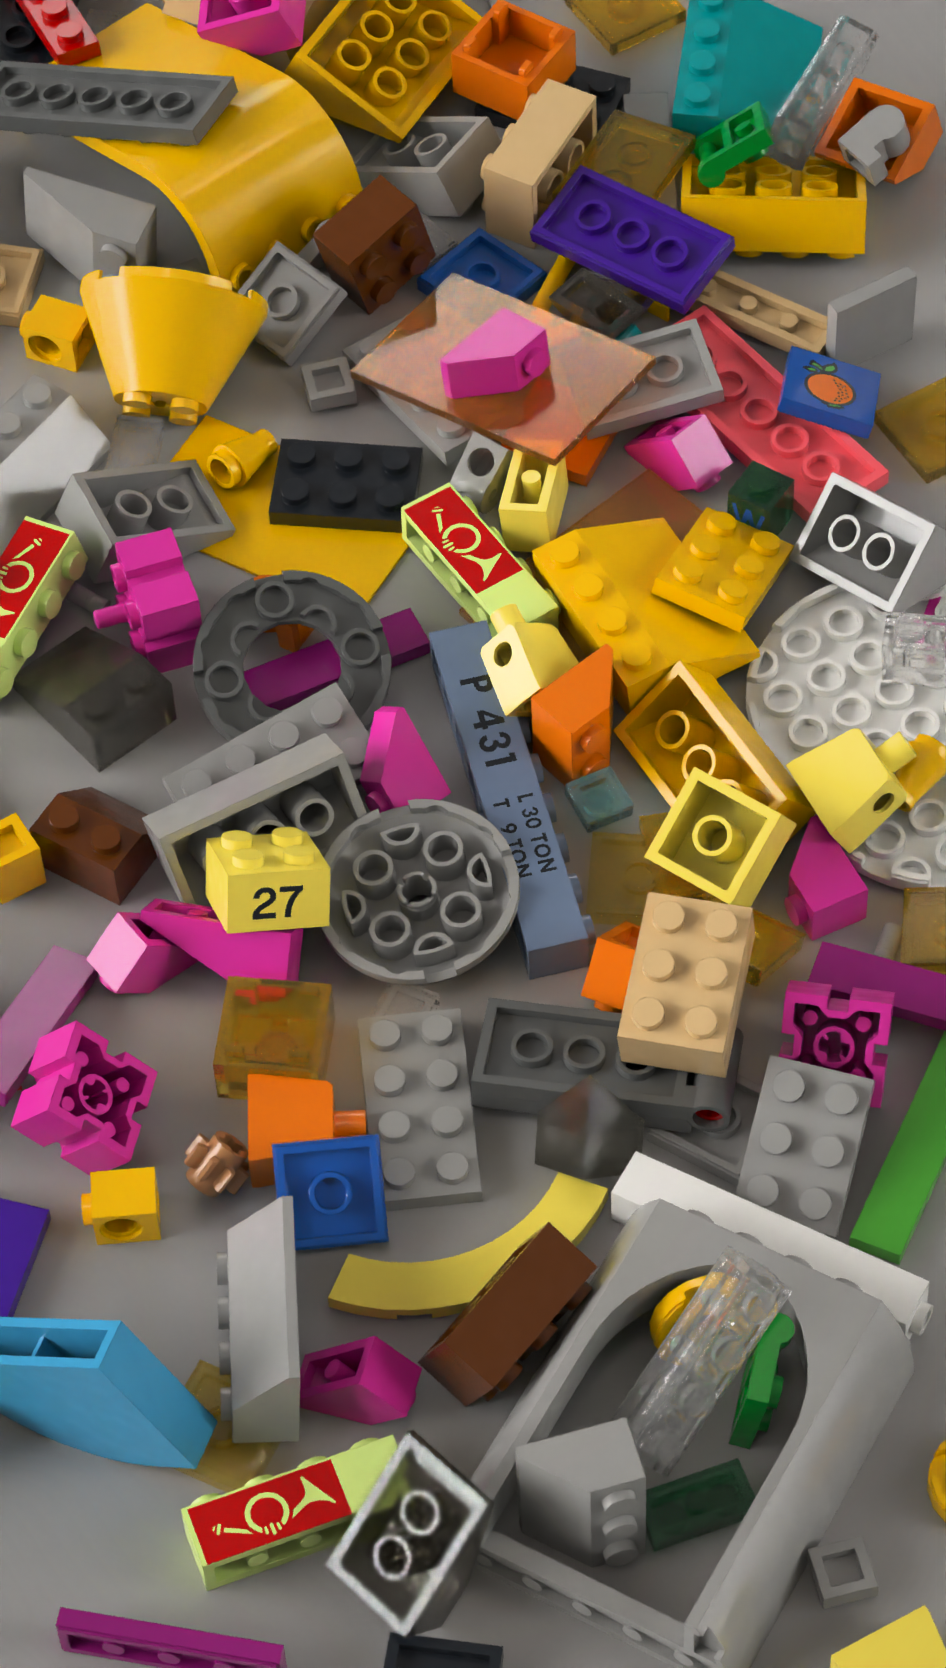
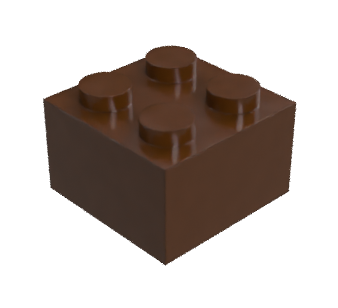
M382 175L374 179L312 234L331 280L342 287L348 293L347 297L368 315L372 314L379 306L388 303L395 296L398 289L414 275L423 272L430 261L436 256L417 204Z

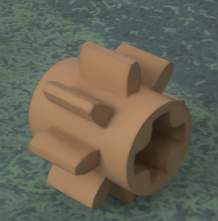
M217 1131L210 1140L199 1133L185 1151L187 1158L184 1160V1164L190 1167L186 1172V1178L193 1187L207 1196L218 1197L224 1189L236 1195L250 1176L247 1173L249 1164L245 1162L248 1157L247 1148L236 1137L227 1132Z

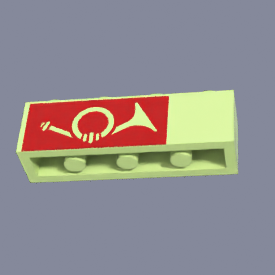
M450 482L401 507L402 539L474 622L487 620L492 638L498 633L490 617L496 610L508 604H516L527 623L552 624L559 629L561 607L555 594L550 589H543L533 578L531 569L526 561L521 557L516 558L510 552L500 532L493 526L488 527L480 518L472 500L467 496L462 497Z
M28 516L24 518L0 556V701L12 689L16 675L26 659L35 652L39 638L50 620L58 615L63 599L73 583L82 576L88 561V557L74 531Z
M393 1434L381 1439L372 1437L360 1440L349 1450L327 1458L324 1456L309 1458L300 1463L296 1469L276 1476L261 1475L248 1481L244 1487L222 1495L211 1493L201 1496L191 1506L181 1509L185 1533L207 1591L419 1516L416 1489Z

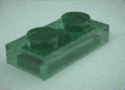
M739 1458L646 1490V1534L654 1552L743 1520L755 1499V1494Z

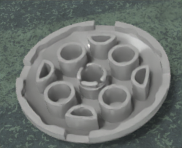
M434 799L408 800L409 805L393 808L379 813L377 808L357 819L336 838L324 856L330 867L329 926L321 927L326 940L333 950L354 969L374 979L399 985L438 983L457 977L477 966L498 947L514 921L520 898V878L511 848L500 831L480 814L455 803ZM503 869H504L505 874H506L507 882H506V879H505V876H504V873H503ZM418 895L431 897H427L423 901L408 903L413 897Z

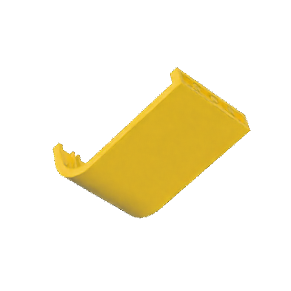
M148 2L95 34L99 40L101 56L72 65L234 76L238 93L198 145L181 146L172 143H141L133 140H102L94 137L73 136L74 139L137 173L158 187L176 206L194 233L204 254L210 275L233 281L232 291L234 292L239 291L277 241L295 254H298L312 240V234L315 233L320 223L332 218L363 190L356 166L341 134L321 105L304 87L285 73L241 50L200 38L196 27L178 18L163 14L161 9ZM53 60L48 64H56V62Z

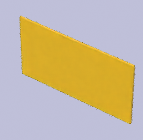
M206 415L170 462L196 459L236 530L233 536L199 550V552L255 576L267 574L273 576L280 575L282 571L287 570L318 573L348 586L369 604L409 548L402 539V533L270 524L268 512L280 445H277V452L270 456L242 487L225 489L219 486L211 477L207 467L208 457L212 455L213 449L216 446L250 435L251 433Z

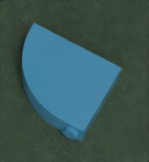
M0 1317V1414L40 1435L96 1456L137 1465L197 1468L218 1421L122 1321Z

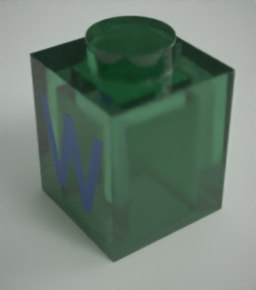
M752 461L728 491L727 513L738 521L778 536L793 517L794 479Z

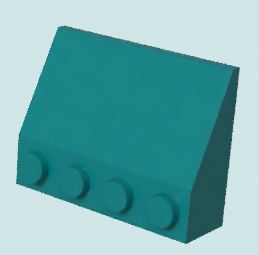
M689 0L672 112L673 152L694 153V142L698 136L760 101L768 114L774 144L769 146V151L764 156H807L823 27L763 0Z

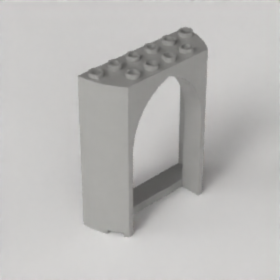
M657 1199L639 1207L626 1222L589 1283L593 1287L592 1290L570 1314L438 1531L434 1548L675 1668H750L808 1564L807 1549L817 1547L915 1371L910 1349L911 1342L904 1335L900 1325L882 1300L864 1293L852 1281L844 1278L834 1279L814 1270L808 1262L794 1255L784 1256L764 1247L757 1238L744 1232L734 1233L715 1224L710 1217L700 1211H686L665 1200ZM705 1275H729L744 1282L755 1298L757 1309L768 1314L775 1312L783 1313L793 1321L795 1326L793 1338L799 1350L804 1368L806 1392L799 1418L788 1441L686 1621L682 1623L492 1528L517 1488L515 1447L548 1437L587 1370L608 1342L629 1323L654 1309L669 1291L682 1283Z

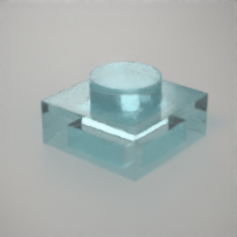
M611 766L566 783L565 796L587 833L629 817L633 813L634 804Z

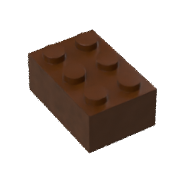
M548 1222L519 1245L417 1363L465 1407L480 1397L487 1402L490 1401L498 1391L502 1393L523 1370L524 1367L517 1360L519 1359L523 1362L533 1351L537 1352L556 1332L558 1327L552 1320L557 1322L568 1310L570 1312L573 1311L588 1295L593 1287L586 1280L598 1266Z

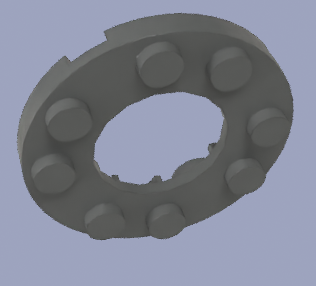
M287 570L282 571L280 575L268 576L255 581L254 578L244 581L226 593L213 606L203 621L196 638L193 654V676L200 705L211 724L224 738L230 741L282 712L281 710L267 707L252 694L244 678L243 662L249 646L262 632L278 625L301 624L316 629L332 642L340 657L341 675L337 685L366 730L372 726L375 711L384 706L388 695L391 679V654L383 631V625L371 606L354 590L335 579L318 573Z

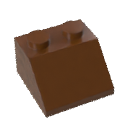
M93 787L58 793L29 829L30 834L40 847L45 869L119 906L157 858L142 817L148 814Z

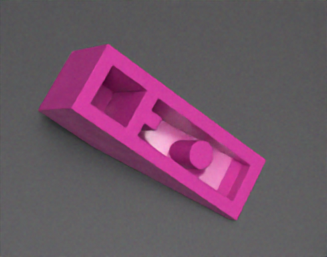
M155 898L141 910L140 920L233 985L251 988V994L263 998L280 997L282 994H286L299 981L304 928L227 934L212 907Z

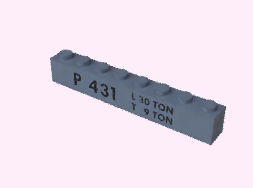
M487 620L430 632L431 664L477 812L491 822L506 839L518 868L520 898L512 925L529 980L588 967L589 945L596 944V934L590 914L581 915L578 906L579 903H583L579 878L576 873L568 874L565 863L570 862L565 835L563 832L555 834L552 825L553 822H557L552 795L550 792L542 794L539 783L544 782L538 753L529 754L527 744L531 743V733L527 718L505 715L481 657L482 647L492 639ZM503 869V873H504V876H505V879H506V882H507L506 874H505V871H504V869Z

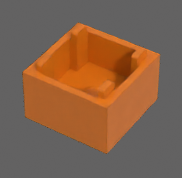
M498 0L451 53L453 92L518 120L524 111L529 96L532 93L537 94L547 79L564 84L576 71V33L570 28L505 0Z

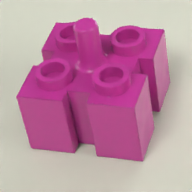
M172 528L116 542L115 550L118 563L110 565V570L117 593L121 594L115 595L116 605L93 611L96 627L103 629L128 622L132 630L128 632L134 656L136 660L145 659L151 676L192 665L195 642L200 625H202L200 604L190 575L183 565L182 554Z
M790 980L785 991L781 1033L794 1034V1042L783 1041L778 1057L873 1079L876 1083L870 1107L881 1108L888 1054L875 1053L876 1044L888 1046L895 992L853 987L850 999L846 1000L830 998L832 988L830 984Z
M76 1020L39 1038L28 1074L34 1077L37 1084L22 1091L10 1127L42 1147L58 1142L62 1149L60 1158L90 1175V1172L112 1170L131 1161L142 1126L132 1120L133 1113L147 1108L158 1072L126 1051L114 1057L106 1053L109 1041Z

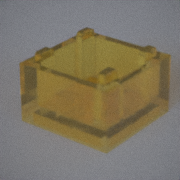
M228 976L213 1060L218 1098L248 1100V1074L326 1081L335 1024L332 984Z

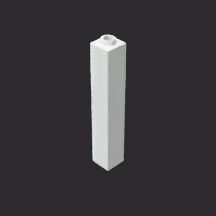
M635 1151L611 1192V1219L623 1225L626 1224L630 1216L639 1207L650 1201L662 1199L686 1211H700L710 1217L715 1224L734 1233L744 1232L757 1238L764 1247L784 1256L794 1255L808 1262L814 1270L834 1279L844 1278L858 1285L864 1293L882 1300L909 1340L913 1333L921 1336L931 1318L933 1305L927 1303L930 1281Z

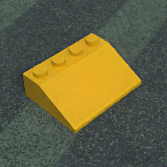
M340 0L295 54L284 73L304 87L321 105L327 115L400 144L452 78L451 53L483 17L462 0Z
M683 154L681 212L733 236L736 245L733 251H735L736 255L741 257H757L762 255L763 252H781V255L784 257L803 258L808 256L809 253H827V256L830 258L849 259L854 257L855 254H865L866 178L859 172L818 157L763 156L753 163L746 164L745 161L725 172V179L722 184L714 188H708L699 181L697 169L700 161L696 158L695 154Z
M663 517L575 529L532 550L536 581L543 589L548 588L555 594L561 607L559 617L586 657L606 643L613 649V695L626 715L637 706L679 660L709 672L717 679L760 657L759 649L744 629L739 633L651 593L657 575L681 543Z

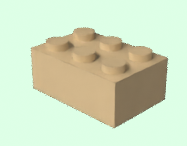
M547 79L537 94L532 93L529 96L520 118L516 123L508 125L503 135L502 143L494 154L489 153L485 157L481 167L480 177L484 180L482 210L485 211L486 232L532 249L536 248L538 244L531 240V229L577 168L583 165L591 169L597 161V109L595 95Z
M648 892L617 1033L621 1061L726 1078L755 938L753 908Z

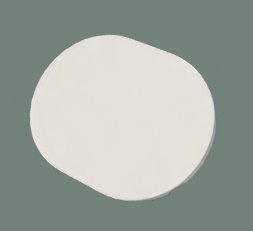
M833 583L804 597L773 623L772 631L764 639L761 646L758 647L760 657L750 662L745 696L746 713L749 723L790 775L791 773L785 766L786 764L855 728H859L876 747L899 731L907 741H914L918 734H925L946 746V648L931 645L932 634L946 638V585L898 616H894ZM941 596L929 627L922 620L929 599ZM919 627L926 632V638L923 642L914 641ZM946 774L916 802L910 812L899 809L895 810L853 852L849 854L840 845L857 872L877 882L909 892L946 895Z

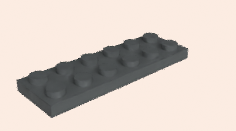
M1 61L0 130L23 132L25 134H54L63 137H94L102 140H133L141 143L159 142L179 144L181 146L198 145L238 93L234 76Z

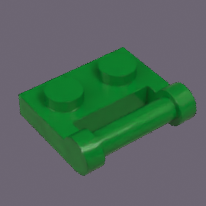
M757 101L696 138L694 153L700 161L697 174L703 186L708 188L719 186L725 179L726 171L743 161L749 164L759 160L769 151V146L774 144L769 117L760 101Z
M771 1313L762 1322L755 1353L748 1358L743 1370L728 1443L730 1445L750 1449L757 1431H768L773 1409H777L784 1382V1377L777 1375V1360L781 1349L786 1348L790 1344L795 1332L793 1321L783 1313Z

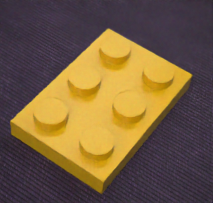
M706 507L657 575L651 593L741 633L789 562L794 545L779 539L778 536L771 532L761 531L738 521L729 513Z

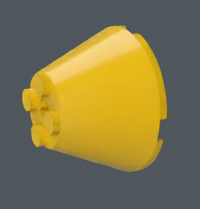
M121 266L119 276L102 278V270H96L85 275L80 284V296L113 398L118 404L123 406L122 415L131 419L147 420L150 419V414L169 416V422L182 426L196 425L198 416L208 412L267 318L268 303L260 294L249 290L248 297L232 291L233 281L204 273L165 267Z

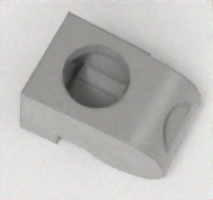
M881 105L871 110L837 141L844 160L876 187L889 175L885 162L889 158L898 157L904 153L909 147L911 138L901 110L893 105Z
M473 431L450 484L462 497H469L477 511L487 514L495 507L501 497L513 451Z

